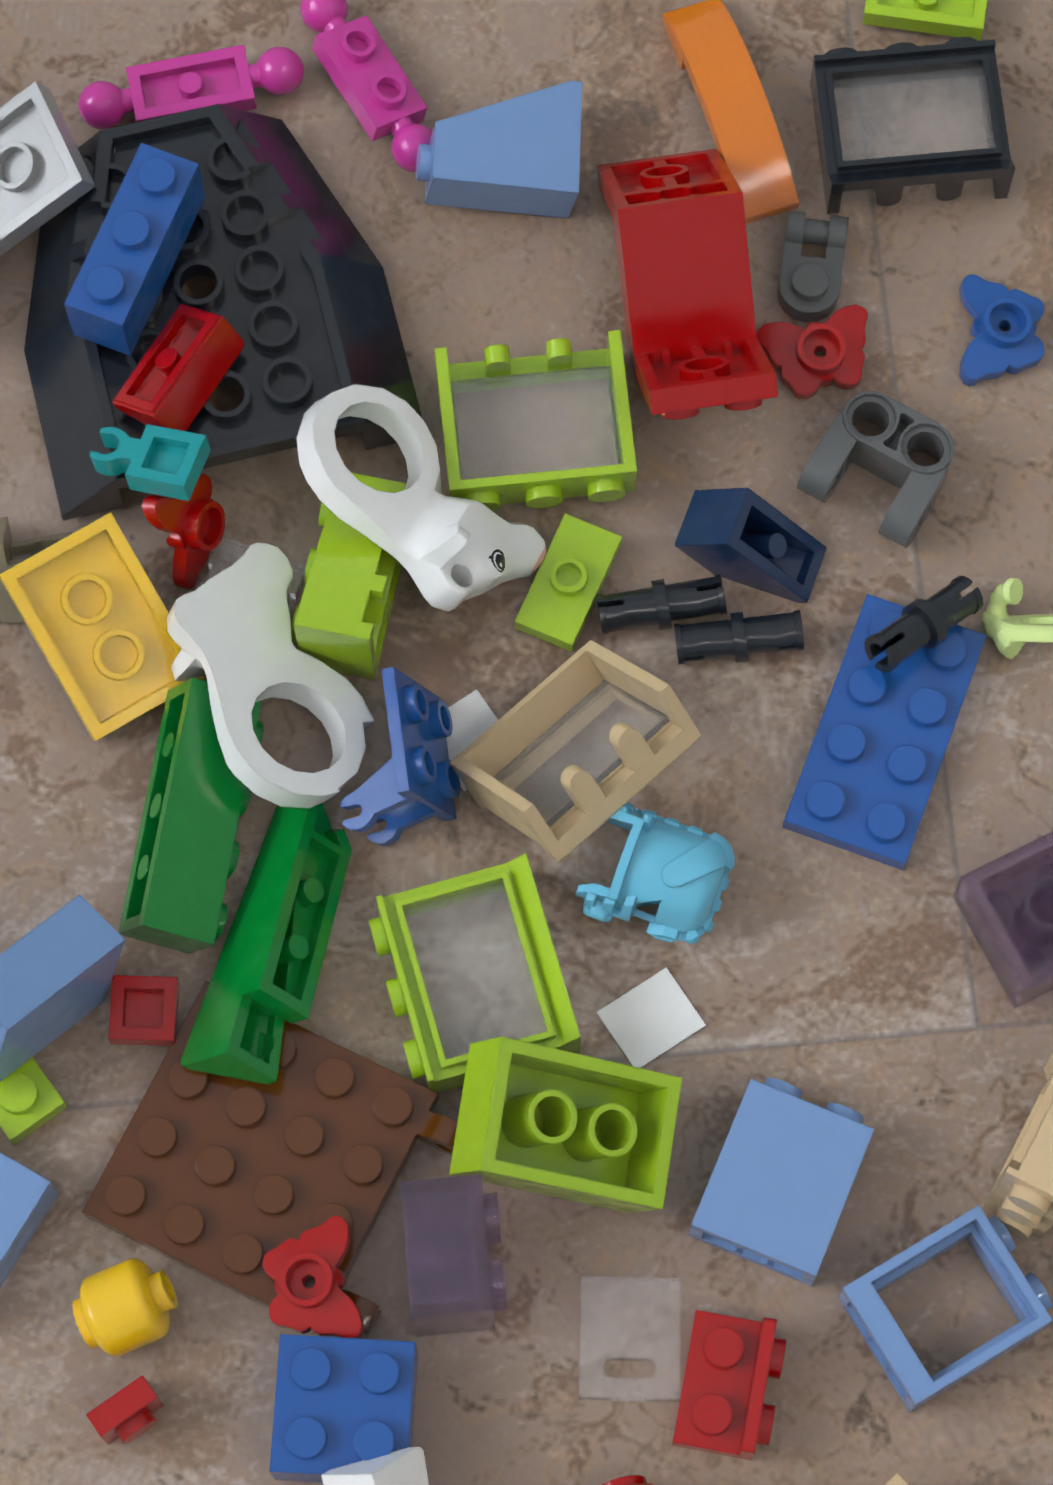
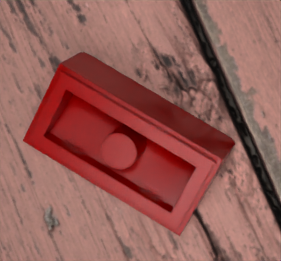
M180 304L116 395L112 404L117 409L145 425L150 424L186 431L242 351L244 341L223 316Z

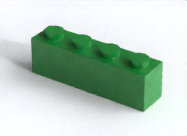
M191 678L169 689L167 692L118 932L123 936L187 954L213 946L215 940L220 937L224 930L228 914L227 905L222 903L226 882L237 866L240 853L239 843L235 841L238 821L248 807L252 792L234 776L226 764L214 725L208 684L196 678ZM262 700L254 703L251 712L253 731L259 743H261L263 736V723L258 720Z

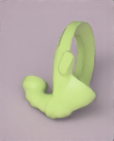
M1009 578L1003 584H999L990 594L989 603L981 618L986 635L992 638L998 651L1009 659H1013L1018 655L1025 642H1053L1052 614L1008 615L1007 604L1017 605L1023 596V584L1018 578Z

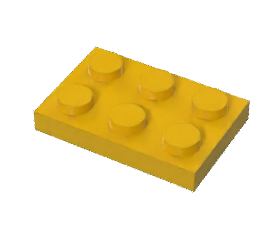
M111 512L0 574L2 584L93 741L101 739L166 701L169 689L185 682L175 681L171 669L175 658L181 651V647L174 642L168 633L167 616L169 612ZM202 675L200 677H197L196 679L203 680L206 677L205 675Z

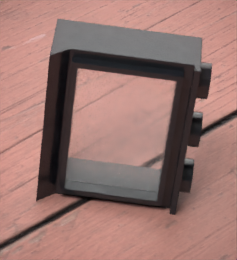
M958 37L947 41L945 44L917 46L910 42H900L892 44L885 49L857 51L853 48L843 47L830 50L823 55H814L810 87L827 214L839 213L842 193L845 191L875 189L877 204L880 206H891L900 202L904 186L935 184L937 198L942 201H949L960 197L964 181L992 178L995 199L1008 197L1015 166L1010 156L995 54V39L977 41L971 37Z

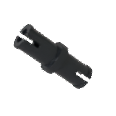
M716 574L714 577L665 585L664 579L651 581L652 587L608 595H596L603 635L609 634V632L658 624L659 630L672 628L671 622L714 614H727L721 574Z
M958 576L949 585L928 599H915L903 608L902 617L877 634L874 633L866 638L864 645L869 660H873L885 651L887 656L877 662L875 667L882 672L889 673L897 668L898 664L920 649L936 647L946 639L949 629L982 609L983 597L979 588H975L962 597L961 592L971 586L973 581L965 576Z
M793 610L790 613L744 618L743 612L730 613V619L684 625H680V623L674 624L678 664L735 657V662L738 663L747 662L748 655L797 649L798 651L804 650L800 610Z

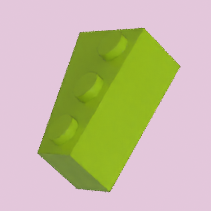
M352 473L360 482L376 491L396 493L405 490L406 483ZM321 502L319 526L323 527L317 548H311L307 559L304 577L306 585L300 604L296 607L291 626L292 643H297L298 650L320 660L338 673L375 680L402 565L383 548L339 519Z

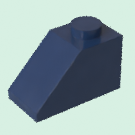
M749 488L695 490L674 545L714 575L721 574L722 578L797 603L808 602L827 549L825 545Z

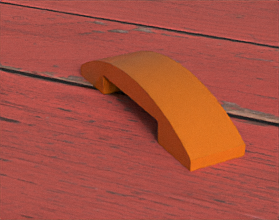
M706 0L663 13L662 20L681 70L687 69L717 150L743 192L746 224L798 208L799 200L770 105L743 39L721 0Z

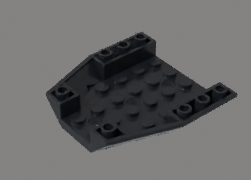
M215 104L101 130L78 148L95 183V187L40 227L24 346L63 521L124 507L120 488L129 486L125 473L115 476H106L98 473L93 466L89 454L91 451L109 454L116 450V448L104 446L99 433L100 429L104 427H116L123 430L131 438L141 439L146 425L117 409L112 402L180 304L223 316L244 341L242 351L215 388V390L224 386L238 388L244 394L242 403L233 410L219 411L210 405L208 399L186 430L187 432L202 434L207 437L211 451L203 469L297 447L296 437L304 413L315 402L328 394L354 384L383 388L405 400L422 418L383 266L282 119ZM144 143L198 163L206 197L133 353L129 356L73 335L64 303L140 144ZM196 275L209 276L217 283L215 290L209 296L201 299L188 297L183 293L182 288L189 278ZM348 416L338 419L334 431L335 438L362 432L366 450L397 443L384 428L364 418Z

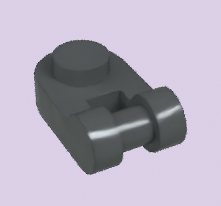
M788 210L778 285V299L783 311L791 318L804 323L818 322L828 317L835 309L841 286L849 217L830 215V221L806 218V212ZM802 243L826 245L825 258L802 256Z

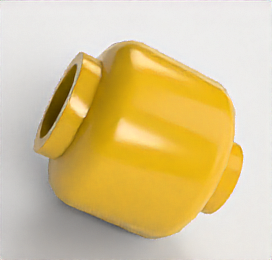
M130 1258L86 1277L81 1283L80 1298L73 1300L72 1304L76 1324L87 1345L92 1349L100 1347L108 1355L118 1357L166 1336L170 1328L169 1310L176 1308L178 1301L171 1280L165 1271L160 1270L154 1273L141 1259Z

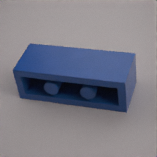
M144 143L140 144L64 303L73 335L123 354L132 355L206 196L198 163Z

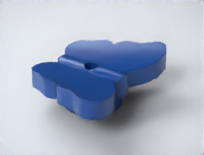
M967 275L959 288L960 299L964 308L974 319L970 333L975 338L968 345L960 362L959 376L963 384L974 386L983 380L1000 378L1004 375L1005 371L1010 374H1017L1027 368L1035 367L1043 357L1045 350L1043 342L1038 336L1034 335L1037 328L1036 324L1040 321L1044 312L1042 301L1018 289L1008 291L1007 287L1003 284L988 282L977 275ZM999 327H1004L1006 332L1000 330Z

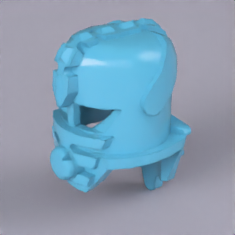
M626 803L606 821L630 831L611 887L608 888L596 883L579 885L576 896L585 899L583 913L590 918L605 923L610 922L613 917L629 922L631 916L650 922L646 932L656 939L671 943L675 940L686 941L688 944L698 942L700 936L712 930L714 926L712 918L714 913L720 910L722 904L720 900L721 893L727 890L730 881L727 876L729 871L734 868L735 861L731 845L723 836L716 832L708 834L703 832L701 828L692 825L686 826L673 818H663L657 816L656 812L647 809L640 810L635 808L633 804ZM660 904L656 916L636 909L640 906Z

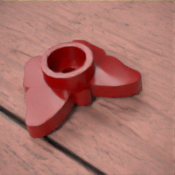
M856 304L844 306L834 312L825 323L811 322L806 326V329L788 322H772L764 324L757 331V338L773 368L781 370L780 380L790 389L794 397L809 399L816 394L819 386L827 387L832 383L841 389L851 390L858 386L862 377V367L865 360L862 350L866 343L864 328L868 312L864 307ZM820 351L824 353L825 356L817 357L815 355V352Z
M200 474L189 501L152 495L145 497L142 502L143 514L148 522L156 529L170 533L166 541L170 547H174L173 582L179 588L191 589L194 587L199 573L208 559L209 551L214 550L219 545L225 530L224 510L218 502L211 499L212 483L205 474Z
M332 1216L320 1226L305 1230L301 1233L299 1240L295 1238L287 1239L264 1255L262 1263L264 1271L275 1280L274 1288L278 1294L269 1305L270 1319L277 1326L292 1329L303 1334L313 1330L320 1336L361 1339L364 1331L362 1315L357 1305L340 1289L346 1284V1278L339 1267L349 1250L351 1241L350 1226L342 1216ZM309 1278H315V1285L312 1288H306L305 1286Z

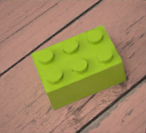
M503 1036L470 1043L449 1175L626 1213L661 1210L664 1207L682 1077Z

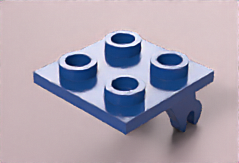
M394 666L382 669L392 758L355 792L345 796L340 803V806L346 810L362 808L360 816L346 819L342 822L343 826L351 831L361 833L368 831L376 823L387 822L384 830L370 833L367 836L371 842L380 846H389L395 843L400 838L403 830L434 816L444 821L457 819L454 798L460 795L459 777L449 763L451 760H449L446 737L451 736L453 727L447 704L440 697Z

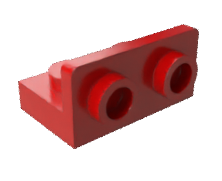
M695 1311L672 1446L752 1460L756 1444L769 1446L776 1406L763 1403L767 1378L780 1379L787 1341L784 1338L774 1337L777 1319L763 1317L762 1322L706 1311Z

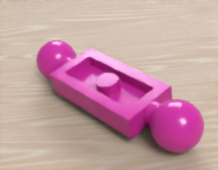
M302 0L300 13L304 23L311 30L319 33L315 35L312 50L372 141L392 134L394 138L391 144V152L395 162L402 169L415 172L419 143L429 144L432 135L430 128L418 124L424 120L427 111L426 104L367 15L347 22L348 5L346 0Z
M244 45L125 67L129 88L120 89L108 81L93 82L81 92L78 109L82 119L89 126L100 130L115 127L121 122L125 113L134 112L136 122H141L215 104L248 111L257 109L254 88L262 87L274 95L289 94L301 84L304 76V67L300 57L293 50L286 47L270 48L260 56L257 63L248 65Z

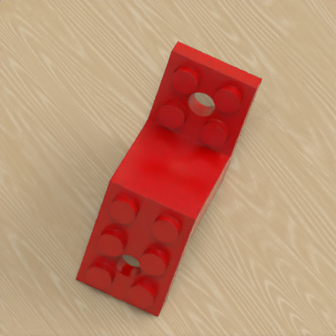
M709 149L597 165L599 187L614 221L629 362L651 415L661 414L665 419L679 420L696 416L700 412L699 408L724 405L728 410L742 411L759 407L762 404V399L778 397L776 372L763 350L756 333L743 192L718 150Z

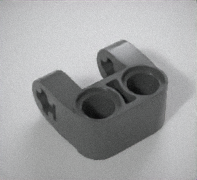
M863 391L853 396L847 402L846 406L828 428L807 462L798 481L797 488L826 503L851 463L862 467L900 488L880 526L879 534L907 548L932 510L945 483L954 453V442L949 431L939 423L883 393ZM861 421H871L879 425L883 433L877 436H865L859 433L854 425ZM923 450L935 456L938 463L932 466L917 465L910 459L908 454Z

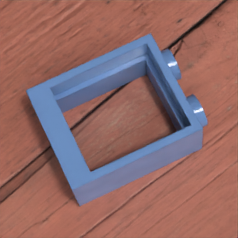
M979 1205L843 1287L838 1297L909 1413L1042 1332L1053 1321L1046 1311L1053 1306L1046 1289L1032 1272L1025 1276L1023 1275L1010 1254L1016 1250V1246L1009 1231L996 1215L988 1219ZM967 1239L1019 1320V1323L930 1377L878 1293Z

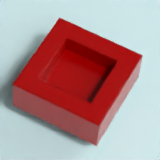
M113 975L108 1035L110 1043L113 1045L171 1046L172 1043H175L180 990L178 977Z
M142 1375L91 1410L86 1416L100 1437L108 1445L117 1438H120L123 1444H127L140 1437L156 1424L157 1420L153 1413L164 1405L149 1382Z

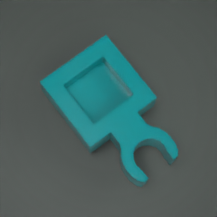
M147 424L141 439L131 438L123 430L116 427L101 428L99 433L104 446L116 448V450L109 454L91 451L89 455L98 473L106 476L125 473L130 490L189 501L211 449L206 435Z

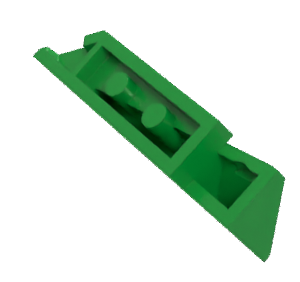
M323 803L311 808L276 806L180 1063L185 1068L263 1084L276 1082L284 1020L292 1024L309 1017L352 852L345 830L332 829Z

